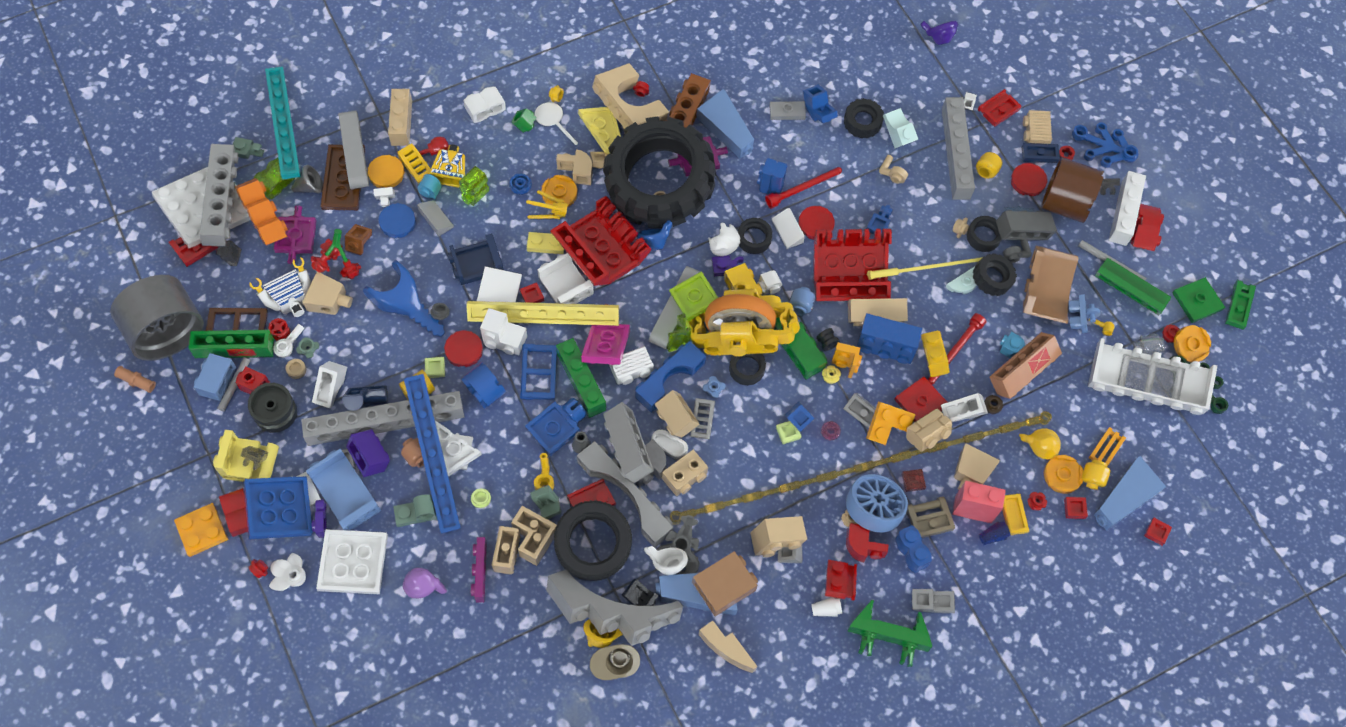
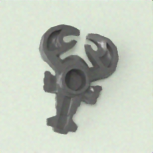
M691 515L681 517L684 524L678 533L670 530L667 538H665L666 541H672V543L661 545L656 549L659 551L674 547L686 552L688 562L685 570L676 574L696 573L700 565L698 557L691 550L693 548L697 551L699 547V539L692 538V526L697 525L698 520H695Z

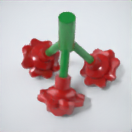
M335 229L333 240L326 239L325 243L320 245L322 249L320 254L322 256H311V266L319 273L329 272L330 267L327 261L331 258L332 260H337L338 256L341 255L344 260V267L339 273L342 277L353 279L359 275V270L362 267L359 263L354 264L351 263L350 259H347L342 249L343 246L340 244L342 231Z

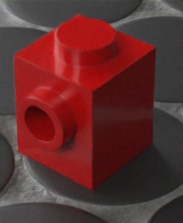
M245 366L244 370L237 375L235 383L241 391L251 394L258 386L270 383L266 375Z

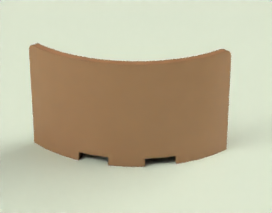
M1035 246L1029 266L1031 278L1027 279L1024 292H1026V297L1023 300V313L1068 323V302L1074 273L1079 260L1078 256Z

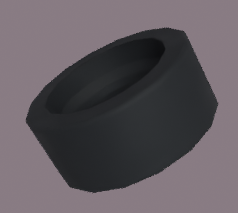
M990 216L975 218L971 222L966 234L970 246L981 252L995 250L1002 240L996 219ZM977 227H987L994 232L996 237L993 241H983L976 236L974 231Z
M749 218L743 221L738 228L740 236L739 247L749 254H760L769 248L772 241V228L765 220ZM752 228L759 229L766 235L765 240L761 243H751L744 238L745 231Z
M762 353L745 354L744 356L732 355L729 365L730 375L734 381L741 385H754L764 376L766 361ZM745 357L752 358L757 361L759 369L753 375H744L737 370V361Z

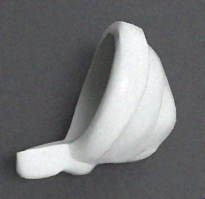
M653 546L644 548L645 553L653 561L655 568L662 574L674 575L687 565L688 557L682 549L670 547L657 551Z

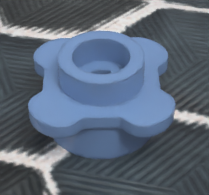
M711 376L709 382L703 385V391L713 398H718L721 390H724L726 385L723 382H719L715 376Z

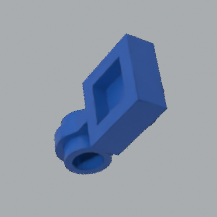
M882 205L879 215L873 214L866 228L869 229L870 233L874 234L876 229H881V233L882 229H888L891 222L889 218L893 211L890 205Z

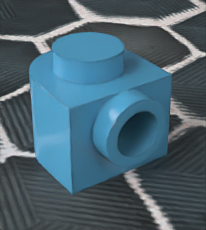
M425 174L417 188L422 196L435 199L442 187L440 181L435 176Z
M1013 332L1009 336L1005 334L1000 342V345H1002L1000 353L1012 358L1025 346V341Z

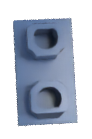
M1085 294L1079 295L1077 300L1069 301L1070 313L1080 312V316L1070 317L1071 329H1082V333H1088L1087 318H1090L1091 323L1096 322L1095 318L1101 315L1100 309L1095 308V304H1089V308L1086 309Z

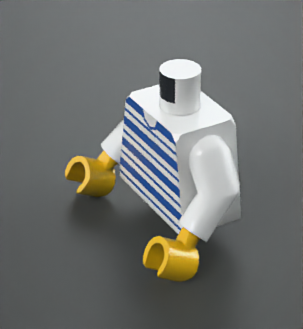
M301 258V266H297L295 260H293V265L298 268V272L295 269L263 285L264 289L261 288L262 282L258 278H255L259 283L258 287H253L252 283L249 282L250 288L257 291L256 294L266 307L275 311L280 310L283 314L292 312L294 317L304 314L302 302L311 285V280L307 270L303 267L305 264L303 258Z

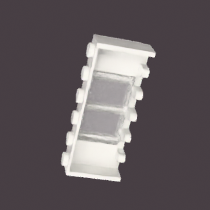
M1103 338L1097 343L1088 387H1092L1096 391H1109L1117 396H1132V399L1138 401L1148 400L1154 405H1169L1172 409H1183L1196 415H1202L1209 410L1217 365H1213L1210 369L1200 367V362L1197 361L1187 364L1180 362V357H1173L1171 360L1161 358V353L1159 352L1149 355L1142 353V349L1137 347L1133 350L1123 349V344L1115 343L1114 346L1106 345Z

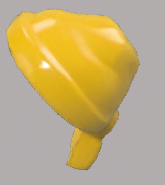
M1042 428L1030 435L1019 434L1021 441L1028 443L1036 456L1041 459L1049 460L1059 454L1061 442L1057 433L1053 430Z

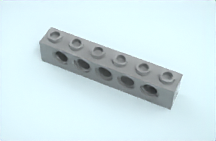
M211 144L200 229V238L203 246H226V239H230L228 223L231 224L232 222L230 208H233L234 204L231 194L235 193L233 178L237 177L235 163L238 164V152H235L234 145Z

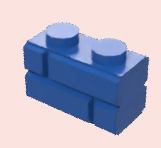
M768 158L765 164H761L758 173L760 175L757 180V184L760 185V192L765 194L781 193L787 171L786 163H777L776 160Z

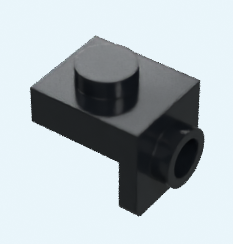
M633 579L622 596L632 605L654 606L658 594L651 592L637 579Z

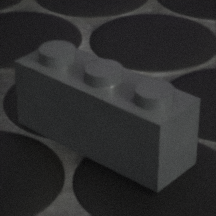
M1007 210L996 220L1002 240H1048L1057 232L1051 212Z

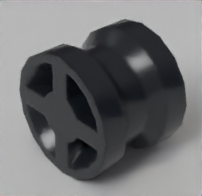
M832 328L822 331L816 337L817 341L822 343L824 351H829L836 347L837 342L840 343L839 338L834 336Z

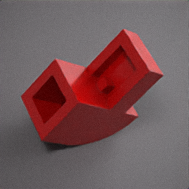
M850 523L847 528L846 547L854 559L864 563L867 555L872 559L886 557L889 544L869 542L870 530L863 528L859 524Z

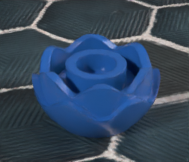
M515 174L510 178L509 187L515 194L523 195L531 189L532 181L526 174Z

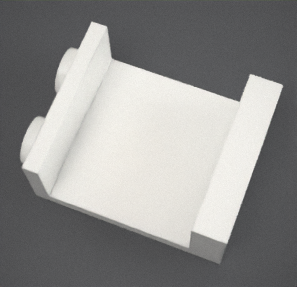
M568 253L559 255L552 262L544 263L537 269L538 278L555 303L577 304L594 294L593 284L590 280L585 281Z

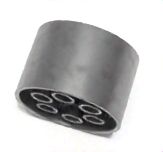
M155 275L136 281L119 293L110 309L111 316L133 355L138 359L146 361L164 359L184 350L189 346L190 332L202 331L204 325L201 315L181 282L176 277L170 275Z

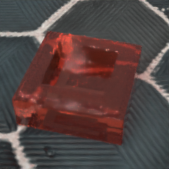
M922 469L902 472L906 492L926 489Z

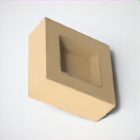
M590 152L592 167L602 169L607 154L604 152Z

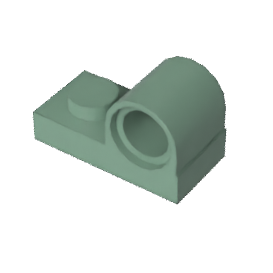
M420 495L413 498L411 503L393 506L397 527L437 519L431 495Z

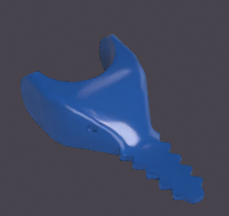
M397 260L392 262V267L400 276V281L395 288L384 292L376 291L368 286L363 289L366 297L382 311L407 315L410 319H415V323H421V327H427V332L432 331L433 336L442 337L445 334L443 330L444 325H439V320H435L429 314V309H424V304L420 303L416 283L410 272Z

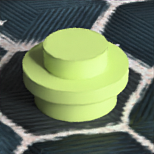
M476 489L471 495V502L476 508H485L491 502V495L486 489Z

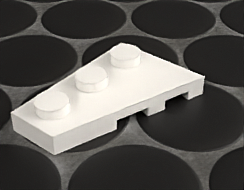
M435 420L448 476L482 455L479 450L471 447L466 441L458 438L449 429Z

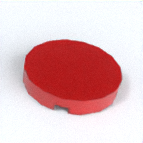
M1032 163L1018 165L1011 175V185L1021 195H1039L1044 191L1047 184V175L1044 170Z
M810 206L801 212L798 224L803 234L808 236L809 239L814 240L816 230H824L825 235L827 229L833 231L835 219L828 209L822 206Z
M463 330L449 336L444 350L446 358L454 366L470 367L481 358L483 346L478 335L471 331Z

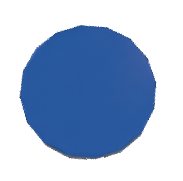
M400 203L385 207L378 219L382 232L392 238L407 236L416 225L413 210L407 205Z

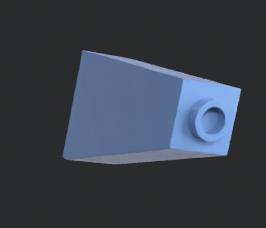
M724 89L697 108V119L738 158H742L744 155L747 156L752 152L754 138Z
M1141 456L1129 466L1094 514L1098 524L1106 530H1109L1166 488L1165 484Z
M698 573L659 576V583H655L656 593L660 595L661 602L673 603L679 601L682 606L711 611L692 583L693 577ZM737 603L721 614L736 615Z

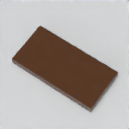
M328 144L320 207L322 210L358 211L361 188L350 189L343 145Z

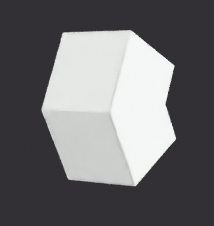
M966 92L964 107L973 110L977 95Z

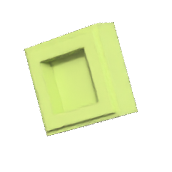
M444 357L425 358V373L429 378L445 377Z
M790 421L776 425V430L782 444L801 439L799 430Z

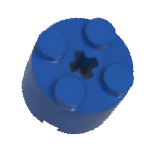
M483 362L461 379L469 392L476 397L484 409L506 393L504 387L499 385L497 378Z

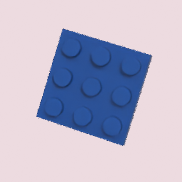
M307 476L244 480L249 539L312 535Z

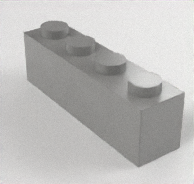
M621 402L603 414L606 421L604 425L610 433L611 437H609V440L615 448L616 452L614 455L620 463L621 468L619 470L621 475L635 483L654 470L633 410Z

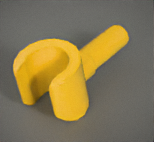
M1096 319L1094 324L1103 328L1102 333L1104 335L1111 336L1114 324L1109 321L1104 323Z

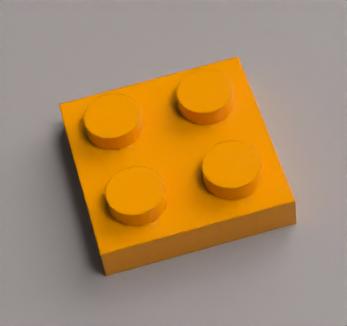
M213 503L174 519L189 557L228 540Z

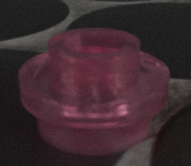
M829 421L823 424L821 434L825 439L836 440L840 436L841 429L836 422ZM831 429L834 433L830 434L827 430Z

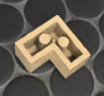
M521 506L511 522L512 528H518L520 534L525 536V539L518 548L519 556L537 566L554 540L557 525Z
M802 516L764 519L750 532L755 556L771 557L783 547H789V549L800 548L801 544L807 540Z

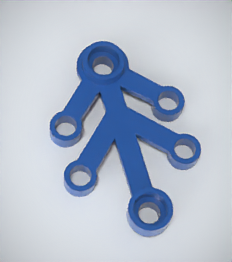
M1099 122L1095 127V132L1101 134L1103 139L1088 134L1087 128L1083 125L1075 126L1072 132L1073 139L1076 141L1086 140L1101 146L1096 149L1086 150L1084 159L1087 161H1092L1095 156L1108 152L1118 153L1102 158L1100 164L1104 168L1110 167L1112 163L1117 161L1134 162L1138 158V149L1133 145H1128L1121 129H1115L1110 136L1107 125ZM1113 140L1118 141L1120 146L1116 145Z

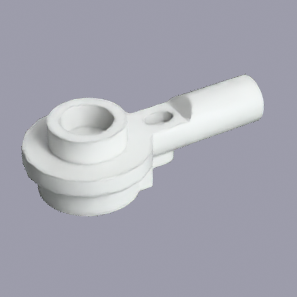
M298 324L286 339L278 340L273 346L274 353L282 358L290 356L294 348L292 344L304 330V327Z

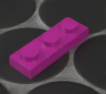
M477 537V544H473V556H476V564H472V576H475V584H471V596H474L476 603L485 602L487 555L485 537Z

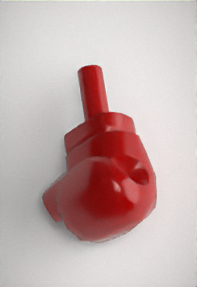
M434 137L427 144L428 148L419 151V153L424 155L430 152L433 156L437 155L441 149L448 151V141L445 137Z

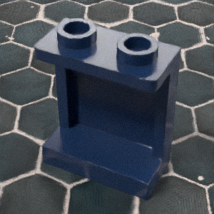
M492 233L485 235L486 241L458 249H454L453 245L449 246L451 252L447 253L450 264L454 263L455 268L452 269L454 277L460 280L461 285L482 280L485 267L504 270Z

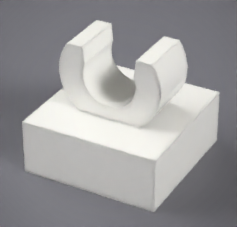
M392 187L374 189V196L377 200H381L382 207L390 205L389 198H395Z

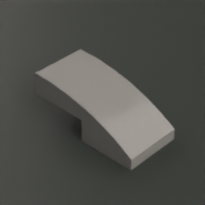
M912 589L913 610L931 613H955L954 591Z

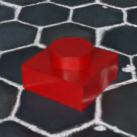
M537 282L520 289V294L525 303H541L544 301V296Z
M1066 497L1064 499L1066 518L1086 519L1088 517L1086 497Z
M1152 518L1144 537L1163 546L1172 527L1156 518Z

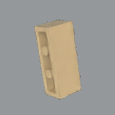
M391 89L388 130L391 146H408L410 144L412 114L410 89Z
M907 298L848 300V323H853V326H862L866 313L901 323L908 321Z

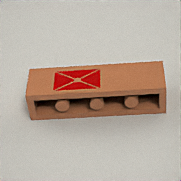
M1041 332L989 377L997 395L1011 399L1062 354L1055 335Z

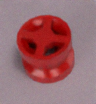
M277 318L269 323L268 330H270L275 341L286 339L290 335L291 330L284 319Z

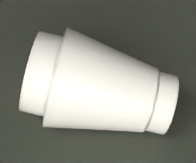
M830 597L811 604L813 616L838 617V614H842L840 598Z

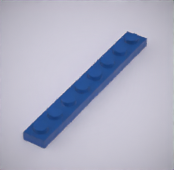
M424 374L404 378L440 532L444 534L461 529Z

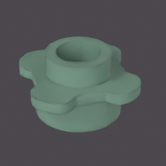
M305 337L299 342L296 351L298 354L306 355V358H312L315 350L319 349V343Z

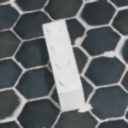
M1128 171L1120 187L1109 241L1127 246L1133 237L1146 175Z

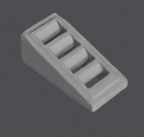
M696 398L694 416L697 421L708 422V426L698 425L691 430L690 437L710 439L715 408L714 400ZM699 406L710 407V411L701 410ZM698 413L708 414L709 418L698 417ZM696 428L707 429V433L695 432Z

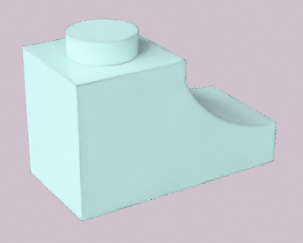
M901 108L883 115L895 148L918 140L913 123H910L905 118Z

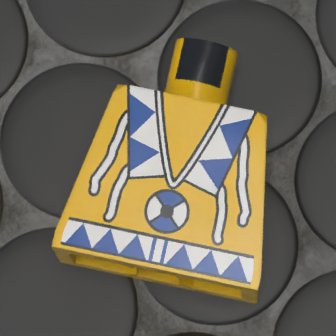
M451 144L448 146V151L439 150L431 167L430 175L435 176L442 185L464 189L465 155L458 153L459 147L457 145Z

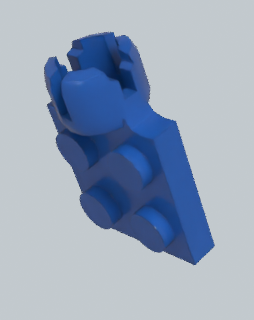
M571 398L564 405H558L556 402H553L525 425L528 432L550 456L580 431L577 425L587 415L585 408L582 404L579 405V401L575 398Z

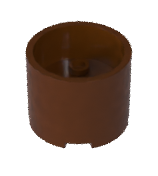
M1061 157L1047 186L1041 209L1084 223L1090 214L1088 210L1091 209L1099 193L1104 178L1102 176L1104 171Z

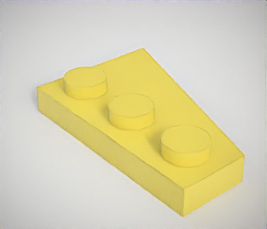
M608 107L578 109V115L605 154H610L609 146L618 135L620 136L617 120Z

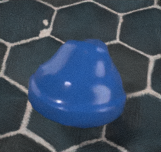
M668 220L662 229L642 230L638 232V239L643 238L645 243L650 246L651 251L662 250L670 234L672 222Z

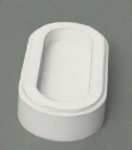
M657 430L653 433L652 439L664 450L666 455L679 460L688 453V445L684 440L675 435L672 436L666 430Z

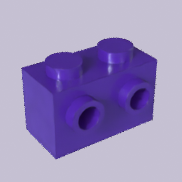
M373 430L351 434L346 448L362 476L367 477L385 472L390 461L389 455L383 449L380 439Z

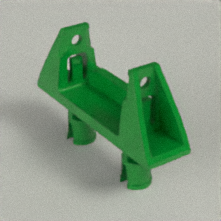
M871 600L847 630L862 636L858 653L862 655L865 646H867V656H872L874 639L891 642L903 646L899 664L903 665L907 657V667H912L915 649L928 652L932 648V642L922 613H917L913 630L879 620L875 621L871 619L874 600Z

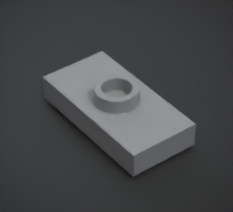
M805 101L770 102L769 104L770 120H805L806 118Z

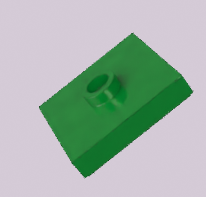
M1206 277L1175 289L1172 292L1191 323L1225 309L1224 304Z

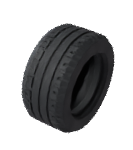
M590 500L575 504L574 507L572 506L561 516L554 533V548L557 558L564 569L581 580L597 581L611 577L623 567L631 551L632 534L628 521L620 510L606 502ZM596 519L605 522L612 528L616 536V545L608 558L600 562L589 563L579 559L573 553L570 547V538L578 524L586 520Z

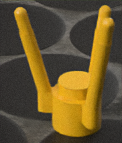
M540 190L537 193L554 201L553 205L530 200L526 201L527 204L552 209L551 213H554L549 215H528V219L554 218L560 220V217L565 218L568 203H564V200L555 198Z

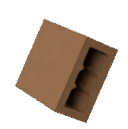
M735 551L698 573L692 579L693 585L714 616L719 615L755 592L758 586L756 576L753 572L749 573L745 567V560L741 555L738 556Z

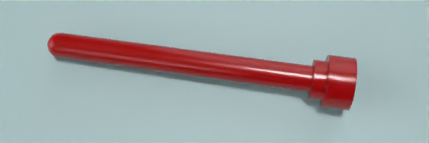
M842 168L832 169L782 193L768 194L765 196L766 204L770 209H773L781 203V200L841 174Z
M975 313L971 317L970 326L947 354L949 364L976 330L982 329L987 323L982 315ZM930 376L928 381L933 385L940 376Z

